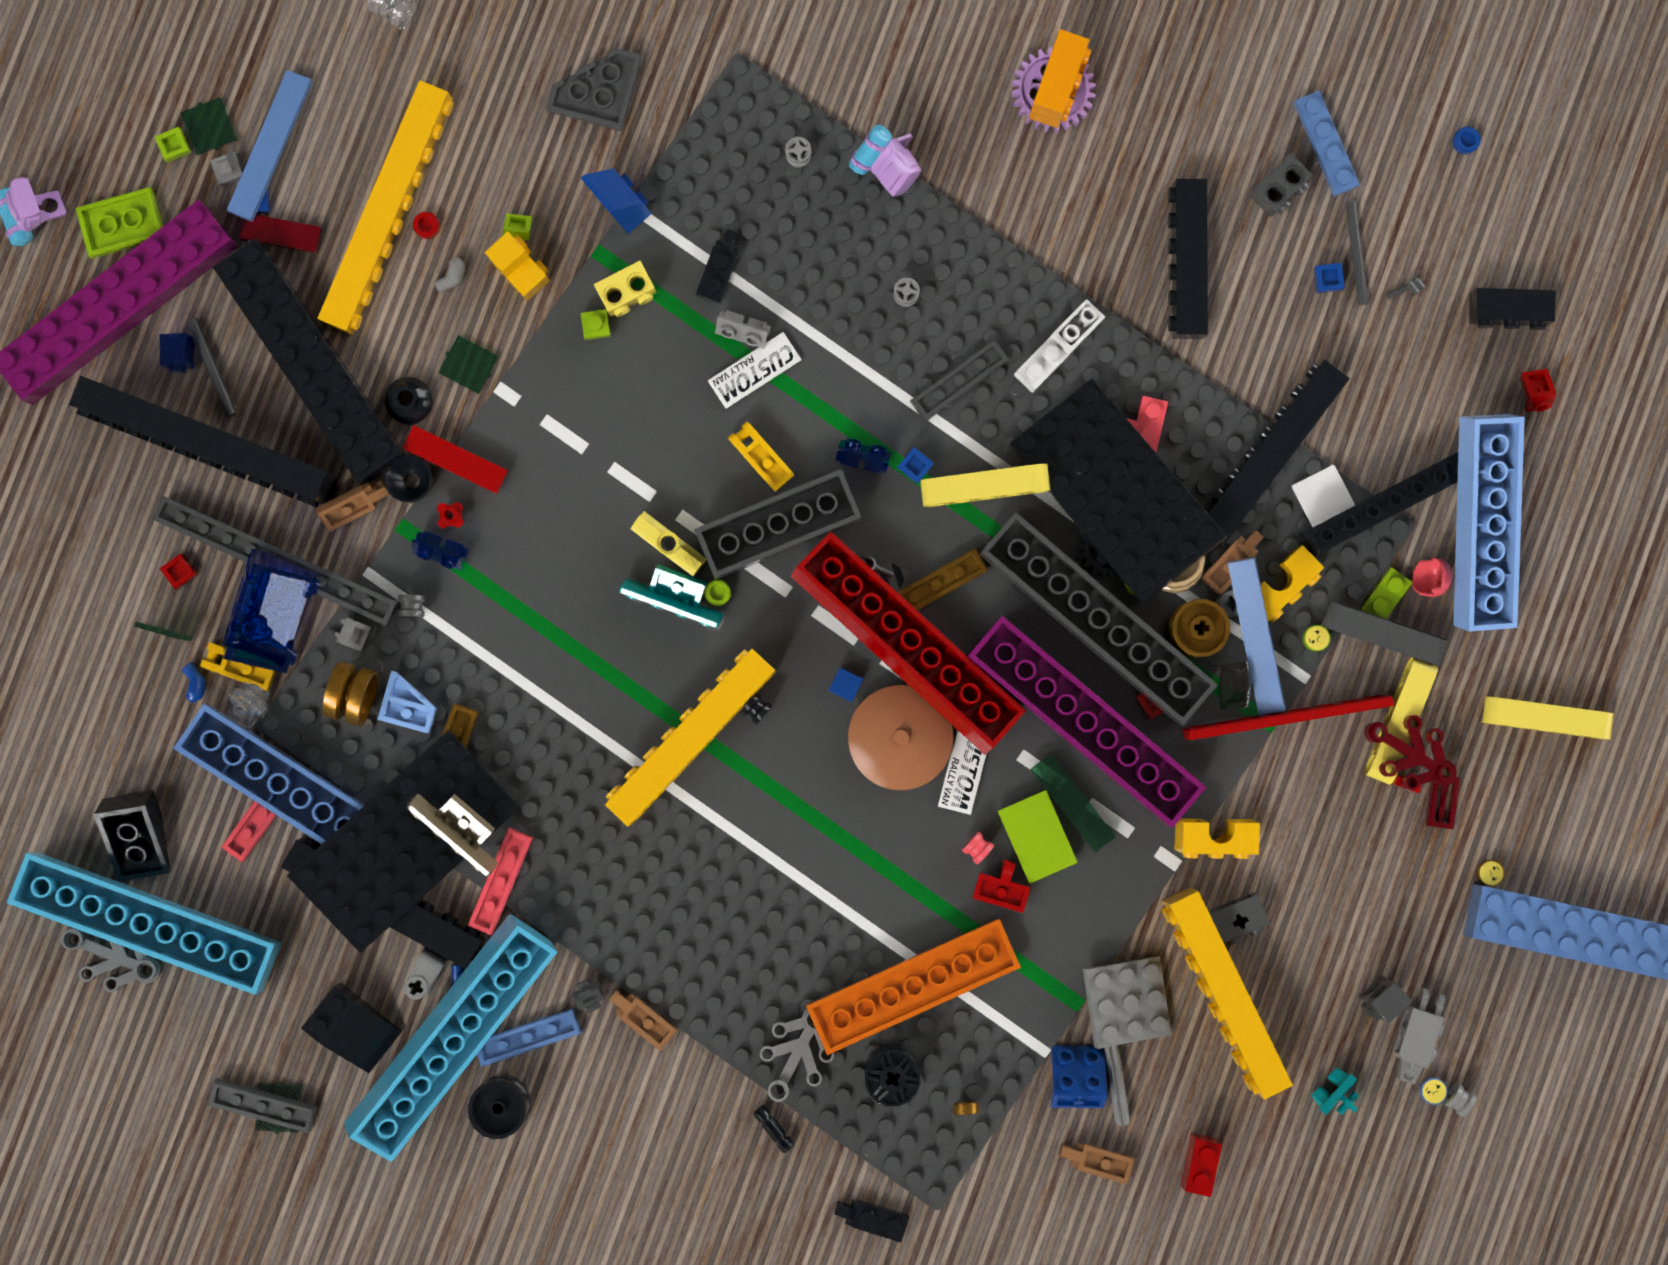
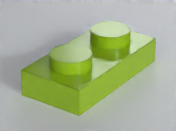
M1388 568L1359 610L1387 619L1413 582L1394 568Z

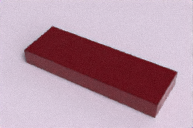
M256 215L253 222L246 219L242 220L239 238L245 241L257 238L266 245L317 254L322 228Z

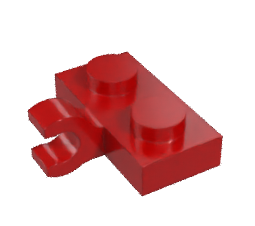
M1004 859L1000 878L979 872L972 899L1024 913L1031 887L1011 881L1015 862Z

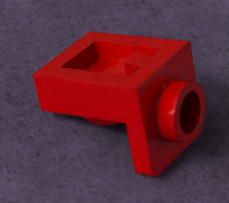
M1548 368L1522 372L1520 381L1527 398L1524 407L1525 411L1543 412L1550 409L1557 393Z

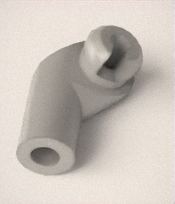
M452 258L449 261L447 275L434 281L439 293L462 283L466 268L460 258Z

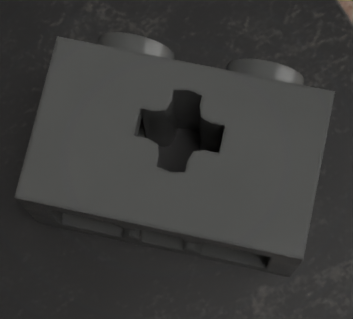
M1253 892L1208 911L1226 946L1239 942L1241 940L1240 936L1247 933L1250 936L1259 934L1265 930L1264 926L1270 924L1258 894ZM1236 915L1244 917L1240 921V926L1232 923L1236 921Z

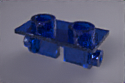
M853 438L841 439L838 449L841 450H838L836 460L840 461V464L858 468L860 459L865 460L863 470L878 474L887 472L889 463L884 462V460L889 461L891 452L886 451L887 448L881 445H871V447L862 445L861 441Z
M427 531L423 533L418 532L416 539L412 540V550L417 557L423 560H434L448 569H463L462 558L465 559L469 549L464 548V544L447 539L444 547L440 546L442 537Z

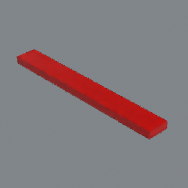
M1382 694L1286 710L1285 712L1185 727L1182 729L1184 739L1195 740L1394 706L1393 697Z

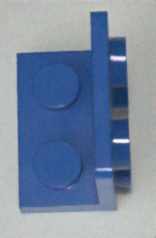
M1094 1046L1052 1047L1053 1090L1051 1094V1108H1104L1107 1099L1104 1048L1097 1049Z

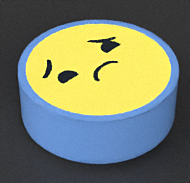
M1428 1077L1421 1082L1419 1094L1427 1103L1438 1105L1446 1099L1448 1089L1442 1080L1436 1077Z

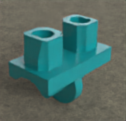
M1336 1067L1328 1076V1079L1338 1087L1336 1091L1330 1095L1323 1087L1319 1086L1311 1096L1320 1106L1319 1110L1326 1116L1340 1100L1343 1103L1337 1108L1336 1111L1343 1115L1348 1109L1356 1113L1358 1108L1353 1103L1358 1099L1359 1095L1355 1091L1347 1098L1345 1095L1358 1080L1352 1074L1348 1075Z

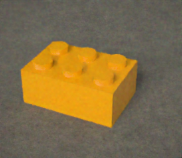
M1062 29L1059 30L1029 119L1055 128L1059 127L1061 121H1067L1074 99L1069 97L1075 98L1083 74L1078 72L1084 73L1092 51L1087 48L1090 39Z

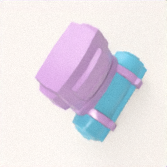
M875 125L866 134L864 141L852 154V158L849 161V167L855 173L865 175L870 170L875 174L893 197L905 193L922 171L915 158L911 155V152L905 149L913 136L907 134L899 138H892L890 131L882 125Z
M15 178L11 181L10 188L0 190V215L6 228V236L13 246L29 244L33 240L32 230L45 221L66 215V210L58 191L34 195L28 178ZM47 199L54 200L58 205L56 211L52 213L45 212L44 210L40 211L38 206H42V203Z

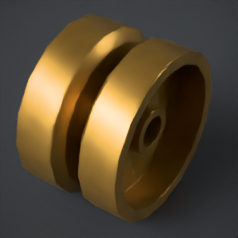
M1207 599L1192 600L1178 606L1170 615L1167 623V637L1171 645L1181 654L1190 658L1207 657L1219 652L1227 643L1230 635V620L1225 610L1217 603ZM1194 625H1200L1201 632L1197 634L1198 631L1194 630Z
M339 661L333 669L326 687L322 708L323 716L340 720L345 715L347 723L363 726L375 700L379 678L378 671L361 668L357 672L355 665Z

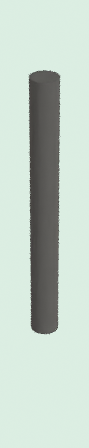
M1349 201L1345 205L1358 305H1366L1369 302L1356 201Z
M197 318L187 321L226 415L227 417L237 414V411Z

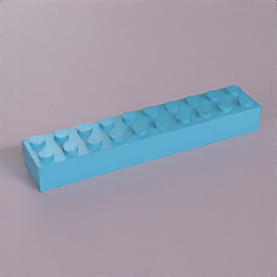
M39 852L25 854L7 900V904L254 995L264 992L282 944L281 941Z
M509 914L344 1122L349 1138L392 1162L557 954V950L551 941L512 914Z

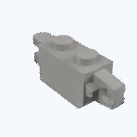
M1424 988L1419 993L1415 1007L1409 1005L1404 1010L1392 1049L1395 1056L1400 1058L1397 1078L1414 1085L1423 1067L1428 1068L1429 1064L1433 1063L1437 1052L1435 1048L1437 1038H1440L1444 1031V1018L1441 1017L1445 1002V995L1437 994L1431 1012H1428L1425 1009L1429 999V990Z

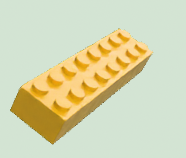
M744 649L734 660L737 665L731 671L726 668L716 679L719 684L713 690L707 688L697 699L701 703L695 709L688 708L679 718L682 723L677 728L671 727L661 737L664 742L658 748L653 746L642 757L645 760L642 766H634L624 776L627 780L623 786L620 784L616 785L607 794L606 798L609 801L605 806L627 827L633 825L777 672L753 649L749 652Z
M1188 887L1162 900L1164 905L1161 908L1162 914L1167 923L1170 922L1174 926L1176 931L1173 932V936L1178 946H1182L1188 954L1184 956V959L1189 969L1193 970L1195 974L1197 973L1199 977L1196 983L1201 993L1205 994L1211 1002L1207 1006L1214 1019L1217 1018L1218 1022L1222 1024L1219 1031L1225 1042H1228L1234 1049L1230 1053L1236 1065L1240 1066L1242 1071L1244 1070L1245 1072L1242 1078L1247 1088L1252 1090L1254 1095L1258 1094L1265 1100L1293 1086L1199 891Z

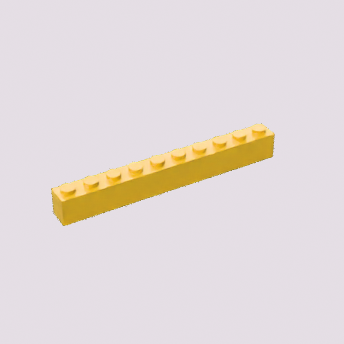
M419 80L317 318L323 324L350 335L353 334L354 330L359 329L362 322L361 313L364 306L367 307L372 299V287L382 276L383 268L381 266L384 259H388L391 255L393 238L402 229L403 221L401 219L404 212L409 211L411 208L413 191L415 187L418 188L420 186L425 163L429 164L433 156L432 147L434 142L439 140L443 133L442 123L445 116L448 117L452 112L454 103L448 91Z

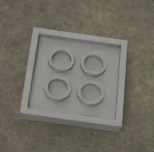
M1150 956L1083 969L1094 1048L1101 1049L1172 1035L1160 956Z

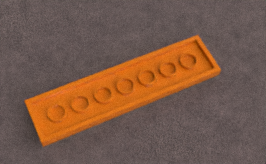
M997 918L805 1006L825 1052L829 1055L1021 967L1000 919Z

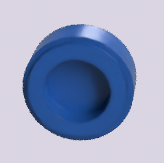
M1472 127L1461 128L1452 139L1454 149L1464 155L1474 152L1481 142L1479 132Z

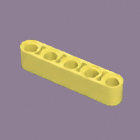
M1047 464L1026 465L920 480L923 507L943 506L1050 491Z
M1411 657L1406 664L1393 697L1394 706L1389 707L1383 722L1388 728V733L1408 745L1410 738L1408 730L1403 725V721L1409 715L1420 717L1438 672V666ZM1412 718L1410 720V726L1414 728L1416 722ZM1381 729L1378 734V737H1380L1382 734ZM1383 742L1375 743L1364 774L1391 785L1397 774L1392 777H1385L1380 773L1379 766L1383 761L1403 759L1404 755ZM1387 764L1385 769L1387 773H1390L1392 768Z
M1485 696L1482 723L1611 740L1614 714Z

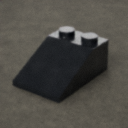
M150 790L102 799L94 813V817L118 882L170 873L162 814L154 791Z
M342 983L335 985L301 1027L303 1031L322 1046L367 1073L372 1071L402 1032L401 1029Z

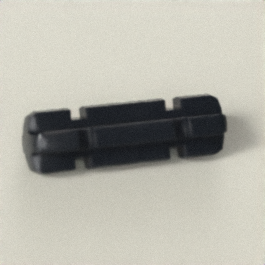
M762 1105L757 1108L753 1113L754 1117L758 1122H762V1127L774 1142L777 1141V1146L782 1153L792 1149L794 1142L789 1136L785 1135L786 1132L777 1120L770 1116V1111L766 1106Z

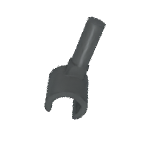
M1414 278L1402 287L1386 293V296L1390 299L1407 290L1414 296L1424 289L1425 285L1419 278Z
M860 556L866 560L867 565L873 571L889 578L893 577L894 572L880 567L872 556Z

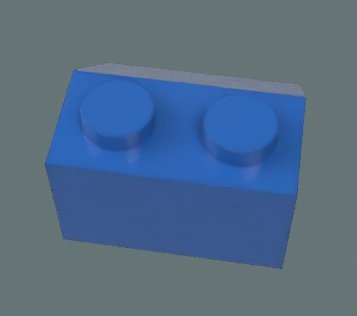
M613 168L584 174L581 177L582 181L628 234L652 214L646 207L649 203L640 191L636 193L632 191L631 188L634 184L625 173L620 176Z

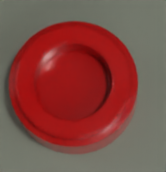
M421 212L413 220V229L419 237L432 239L440 231V222L434 214Z

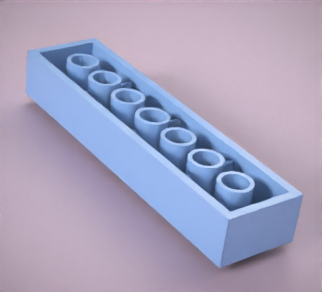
M1498 414L1459 417L1453 626L1466 631L1517 628L1525 421L1523 416Z

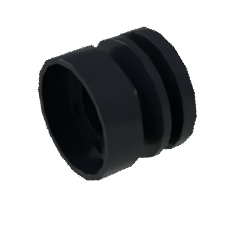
M884 1044L875 1048L868 1056L864 1065L865 1086L869 1095L876 1102L887 1107L901 1106L908 1103L917 1094L920 1086V1069L915 1056L906 1047L899 1044ZM891 1071L892 1074L898 1073L896 1082H893V1080L887 1081L888 1072Z

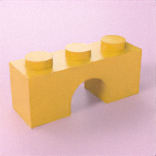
M1303 545L1296 547L1278 564L1287 576V584L1283 590H1274L1265 581L1260 582L1267 618L1272 623L1284 613L1281 609L1288 602L1292 605L1303 595L1300 591L1307 584L1311 587L1322 577L1319 573L1324 567Z
M1180 818L1175 824L1174 850L1182 853L1185 858H1199V854H1208L1209 858L1222 859L1224 854H1233L1234 858L1248 859L1250 855H1259L1260 823L1252 819H1226V828L1223 835L1217 839H1211L1209 822L1197 818Z

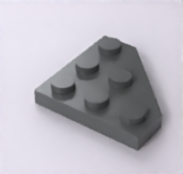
M615 48L607 53V56L582 67L567 79L556 82L552 86L546 108L547 112L623 131L642 55Z

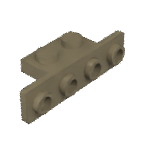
M419 794L412 799L407 808L416 819L424 822L437 837L442 838L452 846V849L467 859L475 870L487 877L493 872L498 862L484 851L480 845L493 832L494 827L455 794L439 810Z

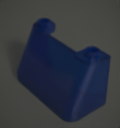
M251 548L223 641V659L287 674L289 665L294 666L297 650H293V642L306 600L310 598L311 594L316 595L320 580L316 579V574L264 551Z

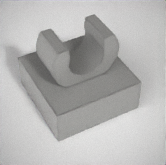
M235 152L210 160L218 184L221 187L240 180L243 169Z
M348 617L347 619H342L341 623L344 625L340 633H335V636L338 638L336 642L361 651L371 627Z

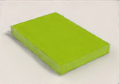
M151 187L75 208L88 257L91 259L137 247L163 227L154 191Z
M1046 790L997 810L1029 884L1078 863Z

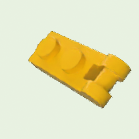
M746 421L741 425L742 429L736 434L732 433L727 439L776 493L795 475L751 424ZM750 436L753 442L746 447L742 442Z
M209 641L206 648L209 651L206 659H202L200 667L264 691L270 690L278 669L277 666ZM219 654L224 656L221 665L215 663Z

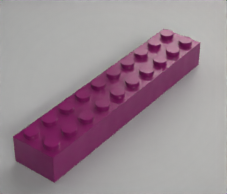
M198 199L1 350V375L22 401L34 405L239 246L211 210Z
M1003 616L998 618L967 655L992 680L1167 827L1173 828L1205 790V785Z

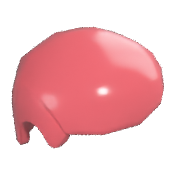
M1432 557L1431 560H1420L1413 571V589L1419 595L1427 597H1438L1446 593L1452 584L1453 578L1450 564L1443 559Z

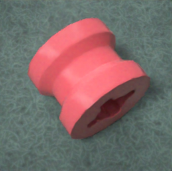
M978 831L961 850L965 854H970L973 857V862L979 864L993 849L994 845L991 842H986L983 839V835Z

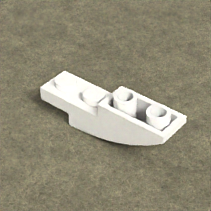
M1086 299L1015 372L1014 376L1033 393L1087 338L1105 316Z

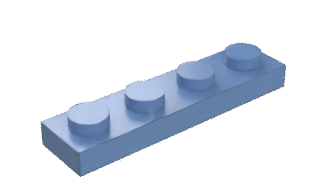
M1320 91L1295 100L1293 104L1333 197L1357 188L1360 185Z

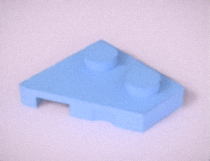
M391 671L377 720L430 734L437 708L398 672Z

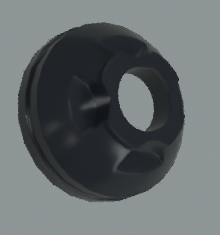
M403 377L395 380L388 387L385 394V406L390 416L396 421L403 424H416L424 420L430 413L433 406V397L429 387L423 381L414 377ZM403 391H410L413 394V401L408 406H403L399 403V395Z
M413 455L400 456L390 463L385 472V487L388 493L396 500L404 503H414L428 495L433 484V475L427 463L419 457ZM411 474H416L420 480L419 485L414 489L407 488L405 484L406 478Z

